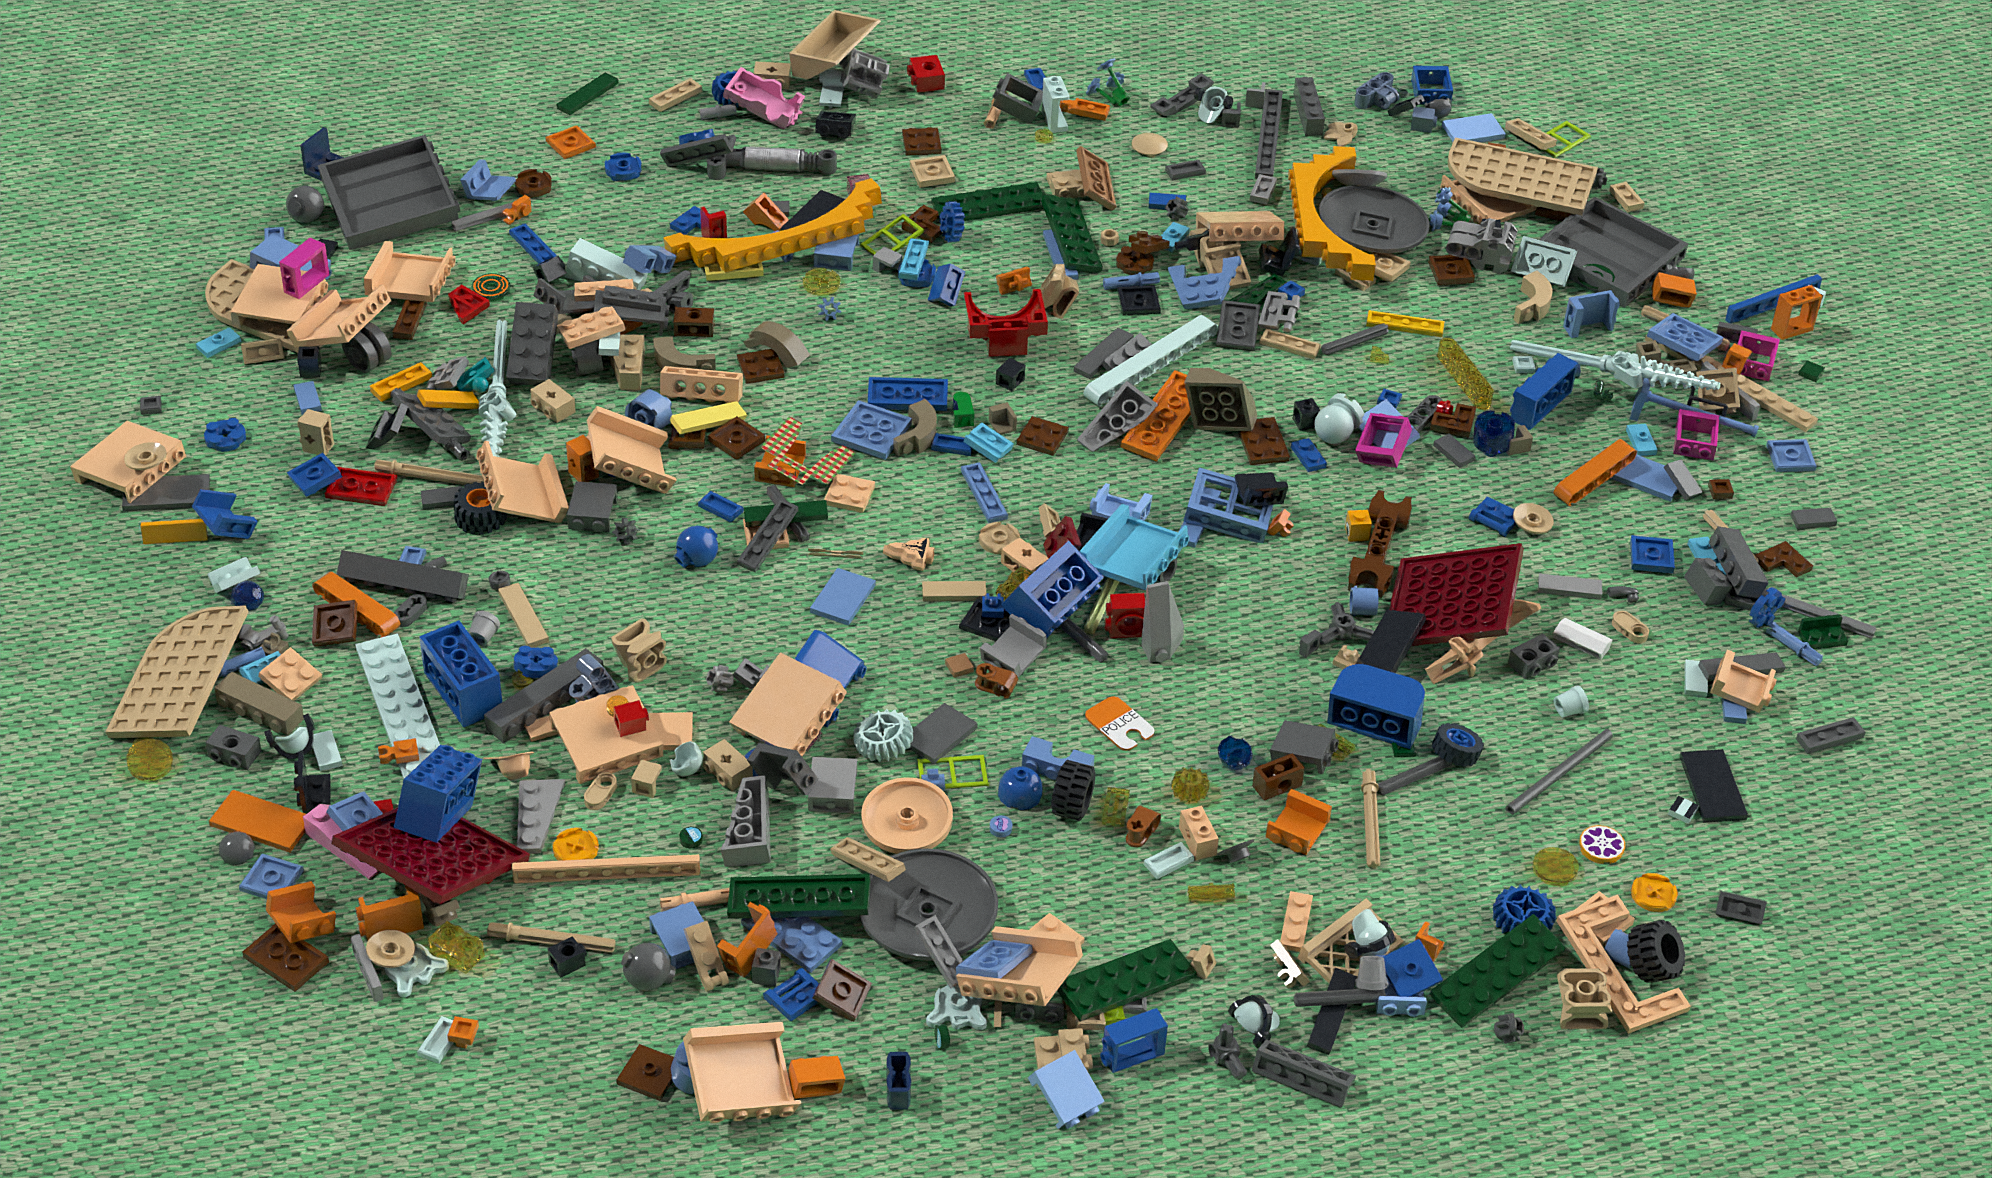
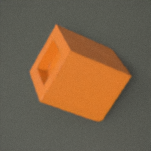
M1734 343L1728 350L1722 367L1726 369L1737 368V374L1740 375L1752 351Z
M1425 921L1417 933L1415 941L1420 939L1434 962L1443 949L1445 942L1428 935L1430 923Z

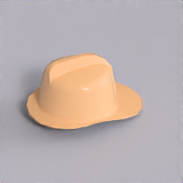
M534 752L510 756L484 757V759H495L501 773L506 778L515 780L528 775L530 755L534 754Z

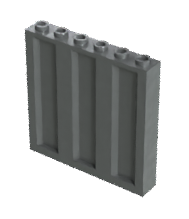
M426 135L317 165L322 183L349 250L366 247L459 219V203L457 200L454 201L453 189L448 188L450 187L447 176H443L445 175L442 164L438 165L440 163L438 155L433 153L435 152L432 141L428 142Z
M1596 197L1587 201L1582 215L1572 214L1566 217L1559 225H1555L1550 232L1545 233L1539 239L1544 242L1575 249L1577 254L1568 279L1595 293L1611 290L1615 297L1618 298L1620 306L1624 308L1652 286L1658 272L1666 274V264L1676 266L1683 260L1688 248V243ZM1586 264H1599V265H1603V266L1609 268V269L1614 273V275H1615V280H1614V282H1612V279H1613V278H1612V275H1611V274H1609V273H1607V272H1605V271H1603V270H1601V269H1599V268H1597V267H1595V266H1587V267H1582V266H1583V265H1586ZM1592 271L1601 272L1603 274V277L1599 273H1594ZM1578 277H1579L1581 280H1583L1584 282H1586L1587 284H1590V285H1592V286H1596V287H1599V288H1598V289H1594V288H1590V287H1587V286L1583 285V284L1578 280Z

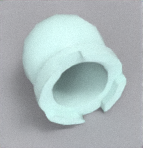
M1335 394L1329 400L1328 406L1321 409L1315 418L1316 433L1324 442L1340 444L1350 437L1353 429L1358 428L1363 423L1362 417L1364 412L1361 406L1355 400L1351 402L1344 398L1345 394Z

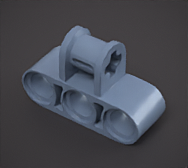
M1382 72L1356 89L1354 105L1359 109H1367L1374 104L1382 109H1387L1391 103L1398 102L1399 93L1392 87L1394 76L1391 73Z
M583 655L577 661L576 668L581 676L569 687V694L576 699V703L585 701L584 696L591 699L619 689L605 668L592 655Z

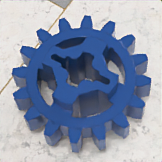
M957 202L945 203L943 212L940 214L942 236H945V241L948 242L960 241V238H962L961 232L965 228V216L962 212V207Z

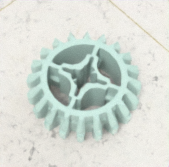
M888 709L884 712L878 710L876 714L869 713L868 718L862 717V722H858L857 727L854 729L853 740L857 751L863 755L864 759L869 758L871 761L877 759L879 762L887 759L889 761L891 757L897 758L898 754H905V749L910 748V743L913 742V728L908 717H905L903 713H897L896 710L889 712Z

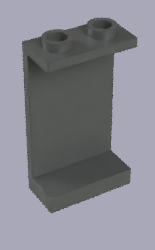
M584 275L582 282L597 281L590 275ZM538 279L533 296L544 304L556 305L559 314L594 311L595 300L575 302V290L558 291L543 279Z
M596 290L594 312L599 311L601 308L612 306L621 320L660 324L659 336H663V329L668 327L669 305H665L666 297H663L661 312L603 304L604 291Z

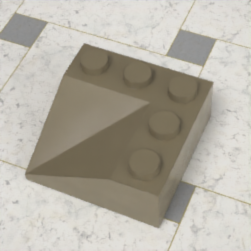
M1190 368L1184 383L1194 429L1252 431L1257 419L1255 401L1244 381L1211 368Z

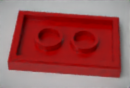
M337 467L342 477L329 484L325 492V498L386 506L397 482V475Z

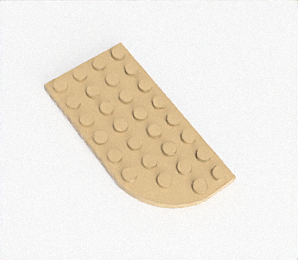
M1456 137L1448 155V167L1451 174L1459 183L1481 195L1531 204L1536 207H1545L1575 215L1583 214L1598 167Z
M233 259L212 275L205 290L207 306L212 315L230 326H233L230 311L255 270ZM246 317L241 328H237L265 340L281 338L282 347L298 353L299 347H294L287 333V330L293 324Z
M221 606L202 609L178 619L162 630L149 644L106 730L108 738L190 736L247 617V607Z

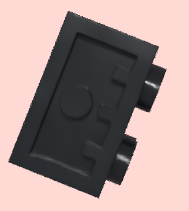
M1295 227L1290 228L1279 249L1272 245H1260L1258 250L1262 270L1283 277L1285 271L1290 269L1293 257L1297 256L1300 250Z
M1273 472L1235 474L1234 479L1244 506L1284 504L1288 484L1286 481L1277 482Z
M298 752V761H294L295 775L298 774L294 778V790L299 791L297 793V806H302V812L307 814L319 804L331 805V775H307L303 752Z

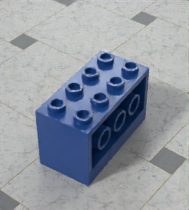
M1068 541L1022 582L1001 606L1010 615L1013 614L1018 618L1021 617L1031 626L1041 629L1047 638L1054 632V629L1059 627L1101 587L1098 583L1104 577Z
M460 620L419 636L424 674L463 728L483 720L485 713L502 703L498 671Z
M439 745L404 778L394 828L437 843L471 809L482 759L475 757L471 753L454 750L453 747L448 745Z

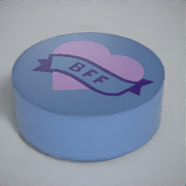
M1002 815L993 817L990 821L991 834L996 837L1010 835L1012 832L1011 819Z

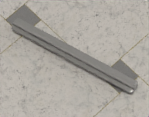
M1766 588L1762 593L1764 597L1769 594ZM1782 594L1786 598L1782 607L1809 617L1838 614ZM1842 615L1841 628L1873 638L1876 631L1875 626Z

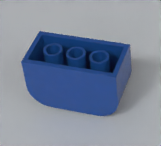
M1364 664L1350 665L1341 671L1330 692L1327 723L1388 743L1394 742L1398 746L1411 749L1422 724L1425 698L1424 687L1417 680Z

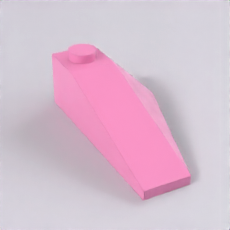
M319 804L303 816L305 831L309 837L370 880L379 873L374 867L360 862L356 857L342 852L338 847L331 844L333 835L343 832L326 812L331 805Z

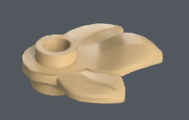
M1334 122L1328 125L1329 129L1325 132L1323 138L1325 140L1337 139L1338 146L1344 147L1356 136L1358 127L1352 122Z

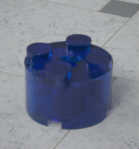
M1492 410L1479 414L1474 426L1473 443L1475 447L1484 452L1488 457H1494L1496 454L1507 452L1510 440L1514 439V419L1507 413L1501 412V414H1496Z

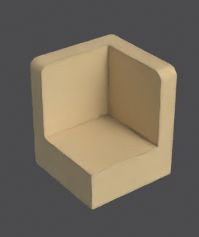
M641 760L631 778L632 793L654 798L656 794V779L662 770V766Z

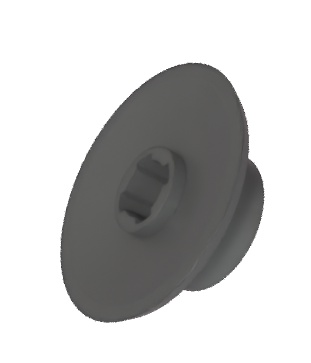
M1254 839L1217 853V855H1226L1229 863L1244 859L1251 855L1248 846L1254 842Z

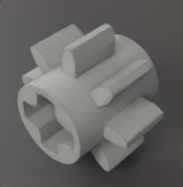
M713 666V669L708 671L706 681L708 685L712 686L711 691L726 692L727 688L732 686L734 677L731 672H728V666Z

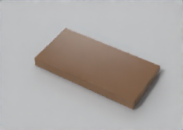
M1079 146L1076 152L1084 194L1109 210H1114L1116 202L1108 162L1084 147Z

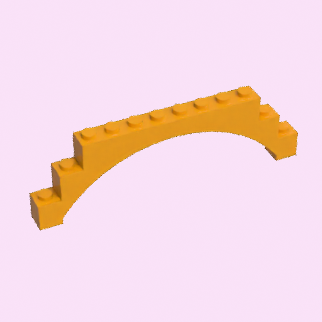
M1333 146V151L1329 155L1313 154V159L1309 163L1293 162L1292 169H1289L1288 180H1290L1289 189L1291 190V200H1293L1292 209H1294L1295 228L1297 229L1302 257L1322 258V261H1325L1326 268L1346 269V272L1350 273V280L1373 281L1376 267L1374 255L1367 254L1353 247L1335 235L1320 219L1313 203L1316 194L1322 187L1335 179L1332 175L1333 170L1355 169V147Z
M872 178L856 182L852 193L837 207L817 219L787 230L742 238H704L683 235L680 232L663 237L665 249L677 256L674 263L692 259L701 268L705 267L706 264L717 262L726 273L812 248L819 244L865 232L864 220L874 218L872 206L882 204L880 186Z

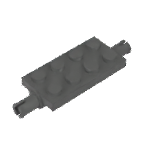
M395 388L391 392L392 402L397 407L400 403L407 405L406 415L437 444L442 443L443 447L447 451H451L459 460H466L468 458L469 451L461 444L469 442L471 435L451 415H448L442 408L424 407L417 395L404 393L401 388Z

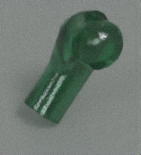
M1597 380L1593 395L1602 403L1610 402L1613 398V393L1609 394V390L1604 391L1605 383Z

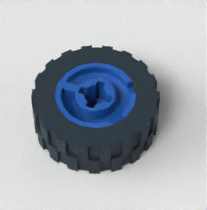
M1446 723L1439 726L1432 741V748L1436 754L1447 762L1466 767L1477 763L1484 748V743L1478 734L1471 729L1455 723Z

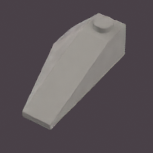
M1126 380L1078 437L1077 441L1091 452H1094L1145 421L1158 404Z
M1168 581L1147 585L1141 643L1150 663L1163 662L1172 657L1182 642L1184 624Z

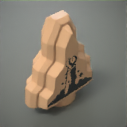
M929 538L910 540L906 543H890L885 545L883 549V554L890 558L901 560L903 564L912 566L913 569L924 571L926 564L933 563L935 548L930 547Z

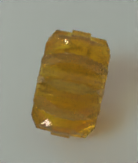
M1191 766L1190 769L1182 767L1180 771L1175 772L1171 787L1174 796H1179L1180 802L1187 799L1190 804L1193 799L1197 803H1199L1201 798L1205 799L1210 783L1207 773H1202L1201 768L1194 770Z

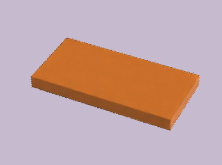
M232 790L209 820V825L229 833L236 831L244 832L253 841L291 853L306 832L303 816L306 813Z

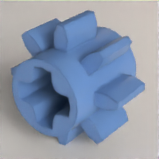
M831 297L829 302L822 298L823 304L817 305V307L821 308V312L818 315H825L826 321L829 319V316L835 320V314L842 312L837 307L841 303H834V297ZM831 304V308L834 309L833 312H829L828 314V310L825 309V306H829Z
M938 768L927 769V775H921V779L931 782L942 791H945V776L938 773Z

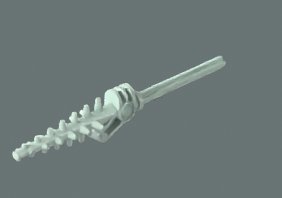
M498 320L496 325L493 364L495 372L493 373L492 384L489 386L488 392L480 397L478 411L480 417L485 419L480 423V426H486L481 430V434H486L482 437V441H489L492 454L496 457H500L499 454L502 452L500 446L504 445V441L501 438L505 439L507 421L513 420L516 416V412L506 400V387L503 385L507 321L502 322L501 320Z
M1517 340L1511 341L1510 350L1546 358H1553L1557 353H1560L1578 362V364L1600 368L1601 372H1610L1614 375L1615 379L1621 380L1633 388L1643 386L1642 378H1647L1651 387H1654L1655 382L1658 380L1662 388L1666 387V384L1671 382L1673 388L1683 384L1684 389L1694 386L1696 390L1699 387L1701 389L1706 388V390H1719L1721 386L1720 382H1716L1714 379L1708 380L1702 375L1695 377L1694 373L1690 371L1687 374H1683L1684 371L1680 370V368L1672 371L1673 367H1669L1668 364H1664V369H1662V363L1657 364L1656 360L1652 361L1651 359L1646 362L1645 356H1641V363H1639V357L1634 353L1618 351L1613 357L1610 355L1598 357Z

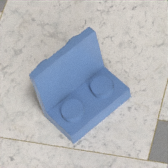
M480 159L460 179L467 199L491 201L499 200L516 181L515 177L492 176L486 160Z

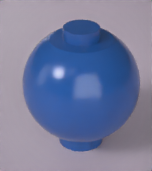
M699 525L683 530L677 539L675 560L683 568H686L689 564L694 565V567H703L711 563L718 552V541L716 539L718 536L712 528L707 529Z

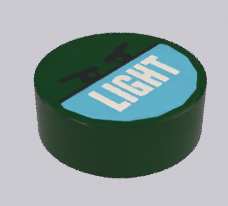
M686 827L679 834L680 844L685 848L693 849L702 844V831L697 827Z
M935 1025L934 1035L938 1049L948 1048L950 1046V1034L947 1025Z

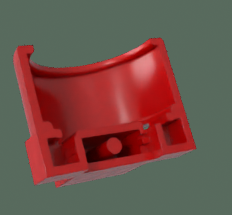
M1033 289L1029 302L1018 312L1006 316H993L984 313L973 302L972 293L964 292L969 338H982L985 340L989 357L1027 355L1028 337L1031 335H1047L1048 320L1041 289Z

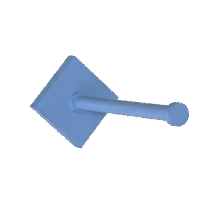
M1642 378L1643 386L1638 388L1629 419L1637 421L1644 403H1648V401L1678 411L1682 409L1713 415L1717 414L1652 394L1649 391V380ZM1719 415V424L1750 433L1752 437L1756 436L1759 426H1751Z

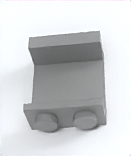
M1011 614L1009 616L1010 627L992 646L985 642L980 647V654L983 662L1013 671L1019 677L1047 647L1046 634L1041 629L1028 624L1025 619Z
M812 757L811 769L818 777V781L808 794V811L854 813L857 759Z

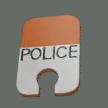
M1115 696L1108 697L1088 709L1085 713V718L1121 750H1131L1138 745L1134 740L1126 736V733L1129 731L1139 732L1145 741L1154 735V728L1125 702Z

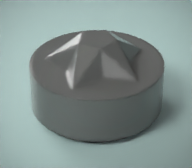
M495 571L488 578L490 587L495 590L511 584L510 575L506 571Z

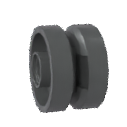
M370 322L349 342L342 343V349L348 361L363 373L370 372L377 365H381L389 360L392 355L387 337L378 326Z

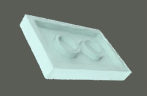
M1523 236L1511 272L1526 276L1537 270L1551 284L1565 287L1577 251Z

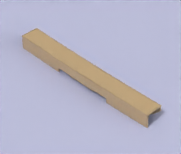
M808 548V551H814V552H833V553H831V555L825 554V553H812V552L809 553L808 555H814V556H833V557H848V558H861V559H863L860 555H847V554H846V556H845V555H841V554H834V553H848V554H861V555H863V552H860V551H847V552H845V551H832V550L829 551V550H826V549H811V548Z
M995 1000L994 1027L1001 1028L1002 1001Z

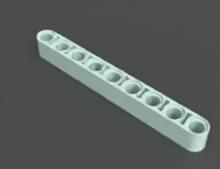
M1203 315L1196 317L1089 383L1084 390V396L1101 407L1102 403H1107L1109 398L1115 395L1126 380L1133 386L1138 384L1144 377L1151 376L1157 372V369H1162L1170 364V361H1175L1183 356V353H1188L1196 348V345L1209 340L1210 336H1215L1218 331V325Z

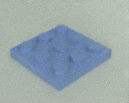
M1674 313L1649 329L1647 337L1656 340L1657 344H1663L1669 347L1670 350L1680 352L1686 355L1688 359L1699 361L1718 347L1724 338Z
M858 400L831 435V442L886 460L893 450V438L906 433L912 425V418Z

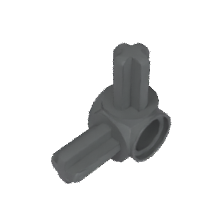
M1224 1023L1221 1025L1219 1035L1216 1036L1214 1042L1208 1045L1209 1054L1215 1058V1064L1220 1063L1222 1066H1227L1233 1077L1240 1080L1247 1074V1070L1238 1058L1240 1049L1238 1042L1233 1036L1234 1027Z

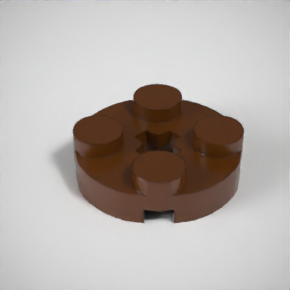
M537 169L524 170L517 175L518 178L514 182L516 191L530 198L539 197L551 192L552 178L546 171L541 173L537 172Z
M1124 246L1121 248V252L1117 254L1116 266L1128 275H1136L1139 272L1145 274V272H1150L1153 269L1154 257L1151 253L1143 254L1131 250L1129 246Z

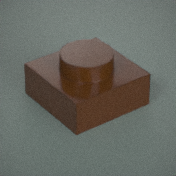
M1729 479L1709 480L1708 487L1712 499H1733L1734 491Z

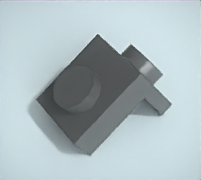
M744 658L734 672L733 677L753 690L770 666L766 665L761 670Z

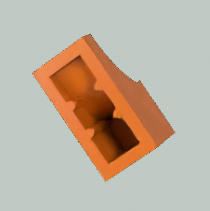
M762 193L753 200L743 211L754 225L763 224L773 231L780 230L789 220L765 193Z

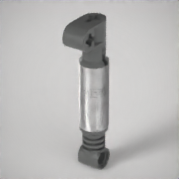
M748 146L742 149L733 148L732 153L707 158V173L710 179L721 180L726 176L727 167L732 166L741 167L746 170L803 172L807 168L809 170H812V168L816 170L818 168V171L822 174L831 175L837 171V154L831 149L821 150L817 155V152H814V154L810 152L808 154L803 149Z

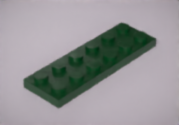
M1038 182L931 198L934 210L939 212V221L941 220L940 214L943 212V206L948 202L960 203L965 216L964 221L1044 209L1041 202L1043 193Z
M1043 195L1041 202L1065 268L1094 273L1101 272L1103 266L1078 200L1071 197Z
M870 874L731 877L727 916L728 919L752 918L747 906L750 902L757 906L759 904L765 906L770 911L771 918L869 915Z
M1532 914L1434 987L1429 995L1455 1023L1463 1028L1562 954L1566 947Z
M1168 939L1070 975L1064 980L1057 992L1081 1022L1195 978L1197 972L1174 942Z

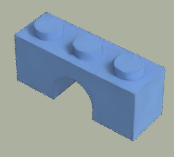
M630 245L625 251L623 263L640 273H651L652 269L659 273H669L677 256L660 246Z
M1034 736L1031 737L1022 754V767L1033 769L1036 773L1045 775L1053 780L1057 778L1059 770L1066 760L1094 766V755L1073 749L1069 757L1063 759L1052 756L1053 742Z

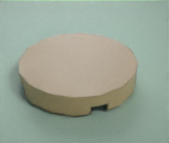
M1001 522L989 523L981 529L979 543L987 552L1002 554V549L1020 538V533L1017 528L1008 523L1006 525L1001 524Z

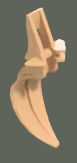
M1514 600L1509 629L1541 609L1540 604L1525 600ZM1461 637L1450 639V651L1425 669L1431 682L1435 684L1465 669L1469 676L1473 677L1476 670L1473 664L1483 657L1482 649L1497 637L1463 640ZM1456 660L1450 667L1445 670L1442 666Z

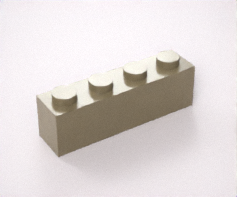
M233 672L229 673L214 688L216 700L220 706L233 709L240 716L245 715L252 718L257 724H264L276 733L281 732L288 736L304 720L302 704Z

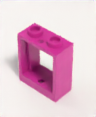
M308 238L279 261L284 293L297 299L302 298L330 275L325 244L312 238ZM311 260L312 268L301 276L300 268Z
M1742 330L1738 345L1751 350L1752 353L1768 356L1770 360L1769 364L1747 359L1740 374L1769 381L1780 339Z
M1679 409L1673 454L1714 460L1718 440L1719 415ZM1682 430L1710 434V443L1682 439Z
M1370 413L1355 450L1359 462L1397 468L1412 431L1409 419L1403 416ZM1377 430L1399 432L1393 449L1371 446Z

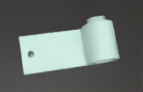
M828 69L820 73L819 81L823 83L819 106H829L830 109L832 106L841 107L844 92L843 83L840 81L842 69Z

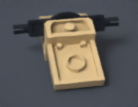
M1205 227L1191 230L1189 236L1185 237V241L1175 242L1176 250L1184 248L1189 251L1194 250L1200 268L1206 267L1208 274L1222 272L1223 258L1240 256L1241 265L1237 267L1236 275L1229 283V290L1250 286L1251 279L1240 252V241H1209V229Z

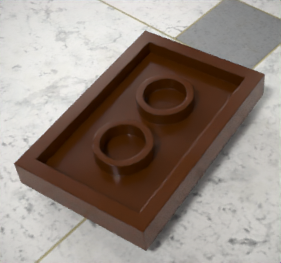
M1275 417L1256 419L1252 431H1238L1250 465L1289 461L1290 455Z
M276 923L242 951L244 959L294 992L329 963V958L326 954L306 941L301 940L290 943Z

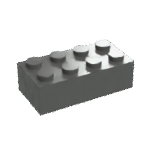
M516 302L506 375L510 384L537 386L551 379L559 314L556 305Z

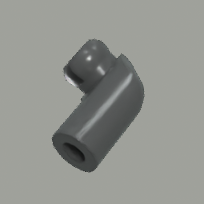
M444 556L425 563L424 566L442 568L447 566V562Z
M1616 586L1608 587L1607 589L1609 598L1627 596L1628 602L1639 600V592L1636 588Z

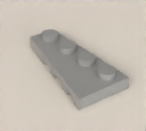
M565 779L519 781L518 848L530 854L541 853L549 832V826L554 818L555 809L560 801V795L565 787Z

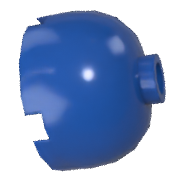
M1018 766L1007 770L999 781L998 796L1005 806L1026 810L1033 808L1040 802L1043 785L1039 775L1033 769Z

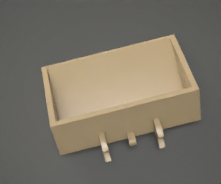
M832 11L789 53L792 76L810 79L836 66L881 21L847 12Z

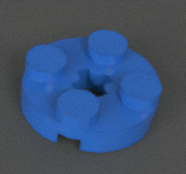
M713 129L680 135L679 145L714 137L715 134Z
M616 153L610 156V160L607 161L606 159L605 172L613 181L636 179L642 171L640 158L637 156L636 158L631 157V153Z
M924 259L917 281L901 278L899 280L904 286L929 287L934 281L936 267L934 264L933 266L929 264V260ZM902 263L898 266V278Z
M230 418L228 420L209 422L206 425L204 439L209 448L212 447L217 451L226 452L240 447V444L246 440V432L238 419Z
M1774 587L1767 589L1766 591L1769 594L1765 597L1761 595L1750 611V616L1753 618L1749 622L1757 628L1763 624L1766 626L1770 625L1775 619V612L1783 606L1786 600L1782 593Z
M521 646L519 652L514 656L513 666L517 672L518 669L523 671V676L541 678L558 666V658L554 654V649L550 647L531 648L529 646Z

